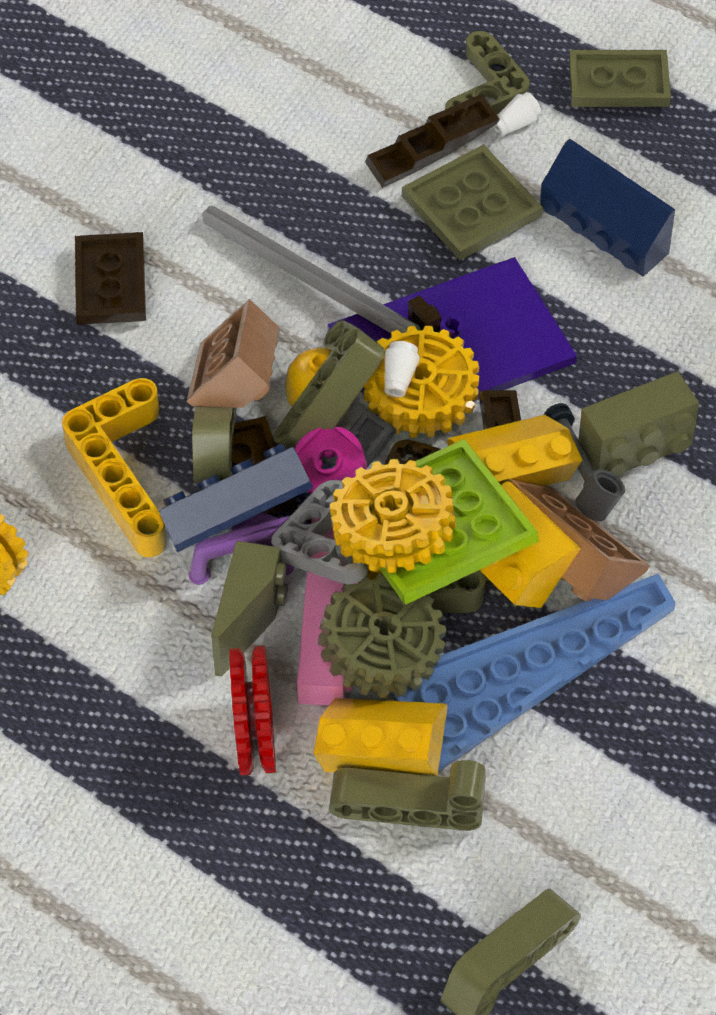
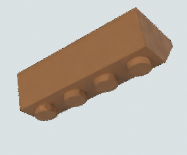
M250 299L200 342L187 402L191 406L244 408L250 401L254 400L257 402L262 399L269 391L270 377L273 373L272 365L275 360L274 353L278 344L279 327Z
M512 479L508 480L581 548L560 579L566 580L573 586L571 591L579 598L586 601H591V599L609 600L649 569L650 565L594 520L585 516L574 504L551 486Z

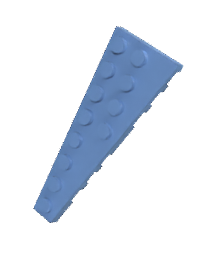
M658 573L629 584L609 600L591 599V601H584L440 655L438 665L433 667V675L429 680L422 678L423 683L419 689L414 691L408 687L406 694L400 697L394 692H390L394 701L447 704L439 772L673 612L676 602Z

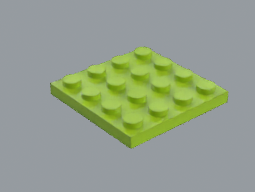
M463 439L416 461L417 467L422 468L425 465L432 467L433 476L441 474L445 478V486L450 485L452 490L451 499L454 502L453 515L456 519V528L452 529V541L444 542L445 551L441 555L433 553L431 555L432 561L426 565L422 562L415 563V569L409 571L404 567H398L396 573H388L387 569L382 567L380 571L406 605L539 542L538 531L467 441Z

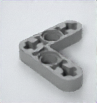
M339 480L326 481L319 485L274 533L271 543L273 547H280L282 563L341 584H354L365 578L368 573V567L363 562L353 564L352 556L344 557L341 553V545H336L335 540L324 537L332 527L330 503L334 502L333 493L335 489H343L342 482ZM311 518H320L319 521L313 524H303ZM318 552H328L324 557L311 558L312 555Z

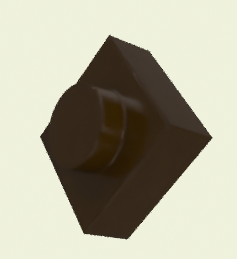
M420 295L408 301V320L419 325L420 330H423L425 326H433V331L439 333L442 318L437 308L433 305H428Z

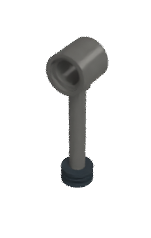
M564 403L552 405L543 415L552 418L570 430L582 458L578 470L585 482L583 489L576 497V505L588 518L595 521H604L624 495L625 486L615 474L602 469L595 471L571 427L575 418L569 406Z

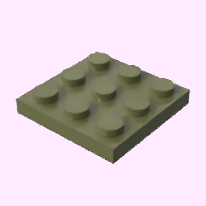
M484 144L402 187L401 196L459 260L466 258L543 215V207Z

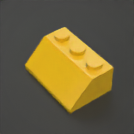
M546 415L451 437L447 440V444L450 446L465 439L500 485L509 479L542 485L567 481L571 479L582 462L581 455L570 430Z
M506 481L501 486L538 531L539 542L482 568L480 571L514 605L541 608L581 548L511 482Z
M334 698L319 718L313 754L324 772H335L341 768H358L438 776L448 706L444 703Z

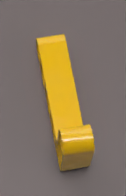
M138 378L68 411L62 418V428L67 450L133 548L144 557H155L166 548L165 524L160 512L112 444L113 441L152 423L159 416L158 392L155 383L146 378Z

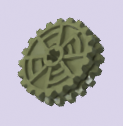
M377 574L376 580H370L366 575L358 584L347 585L344 583L342 587L343 593L335 591L331 596V605H326L324 617L319 627L322 633L318 636V645L325 647L321 652L323 662L332 663L329 670L333 676H343L345 678L343 685L348 688L356 685L360 687V694L366 696L370 691H375L379 698H387L388 692H394L400 697L406 694L408 687L414 691L419 689L423 683L422 678L429 680L433 675V667L438 665L440 654H442L445 642L441 639L446 635V626L439 624L443 615L441 610H433L434 600L430 595L424 596L405 605L383 574Z

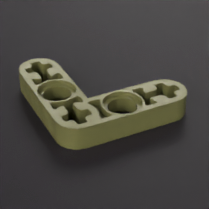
M485 31L472 32L466 38V56L487 82L451 98L445 104V109L483 94L484 97H491L496 100L490 106L496 114H499L517 94L523 95L529 92L530 80L490 33ZM501 64L506 68L502 71H494L489 66Z

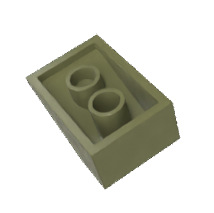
M236 541L211 635L214 669L217 676H223L230 669L229 650L240 648L244 654L275 620L278 605L284 606L286 603L288 584L284 582L287 564L281 563L280 547Z

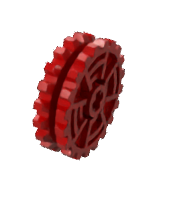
M256 646L252 652L253 681L249 682L245 655L240 648L230 649L232 710L240 776L251 775L254 769L253 740H258L261 767L265 773H276L273 710L265 646Z

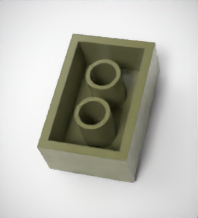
M677 371L582 408L578 440L595 471L600 469L607 470L620 477L628 470L641 465L648 466L661 457L671 453H681L691 446L699 402Z

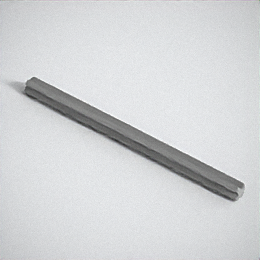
M209 206L203 211L204 224L390 333L395 330L405 333L408 326H415L417 330H420L419 325L217 207Z

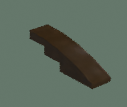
M480 94L429 116L424 125L399 135L394 144L367 155L365 163L383 188L445 157L496 125L500 119L483 94Z

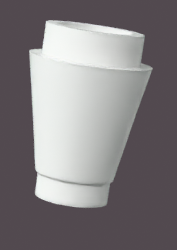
M529 92L523 95L517 94L497 115L500 120L493 126V129L499 136L503 137L536 122L537 116L541 114L540 105Z
M394 341L385 350L384 392L389 396L404 397L406 395V390L419 363L418 348L409 342Z

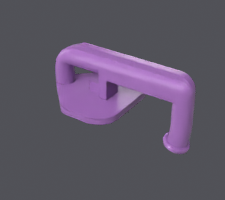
M260 513L234 525L229 533L198 542L195 546L190 566V581L197 585L206 583L210 578V570L207 567L209 559L233 553L236 541L272 546L271 540L274 533L290 516L278 519L269 514ZM306 520L303 524L307 525L310 524V522ZM287 564L286 575L291 574L295 567Z

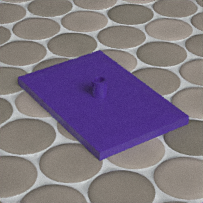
M515 257L383 304L407 319L408 301L419 295L428 305H433L437 308L442 318L440 331L442 329L449 331V337L452 339L460 337L464 340L463 348H471L474 352L472 361H478L479 372L476 374L479 375V385L476 387L479 389L478 400L481 391L506 390L576 364L577 361L576 353ZM359 314L341 319L359 328L376 342L381 338L387 340L391 338L390 332ZM336 322L327 324L328 331ZM363 387L362 390H361V392H362L363 395H364V390L366 389V388H364V387Z

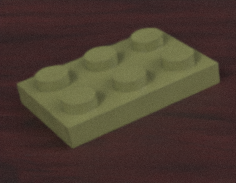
M569 50L571 107H670L671 93L667 50Z

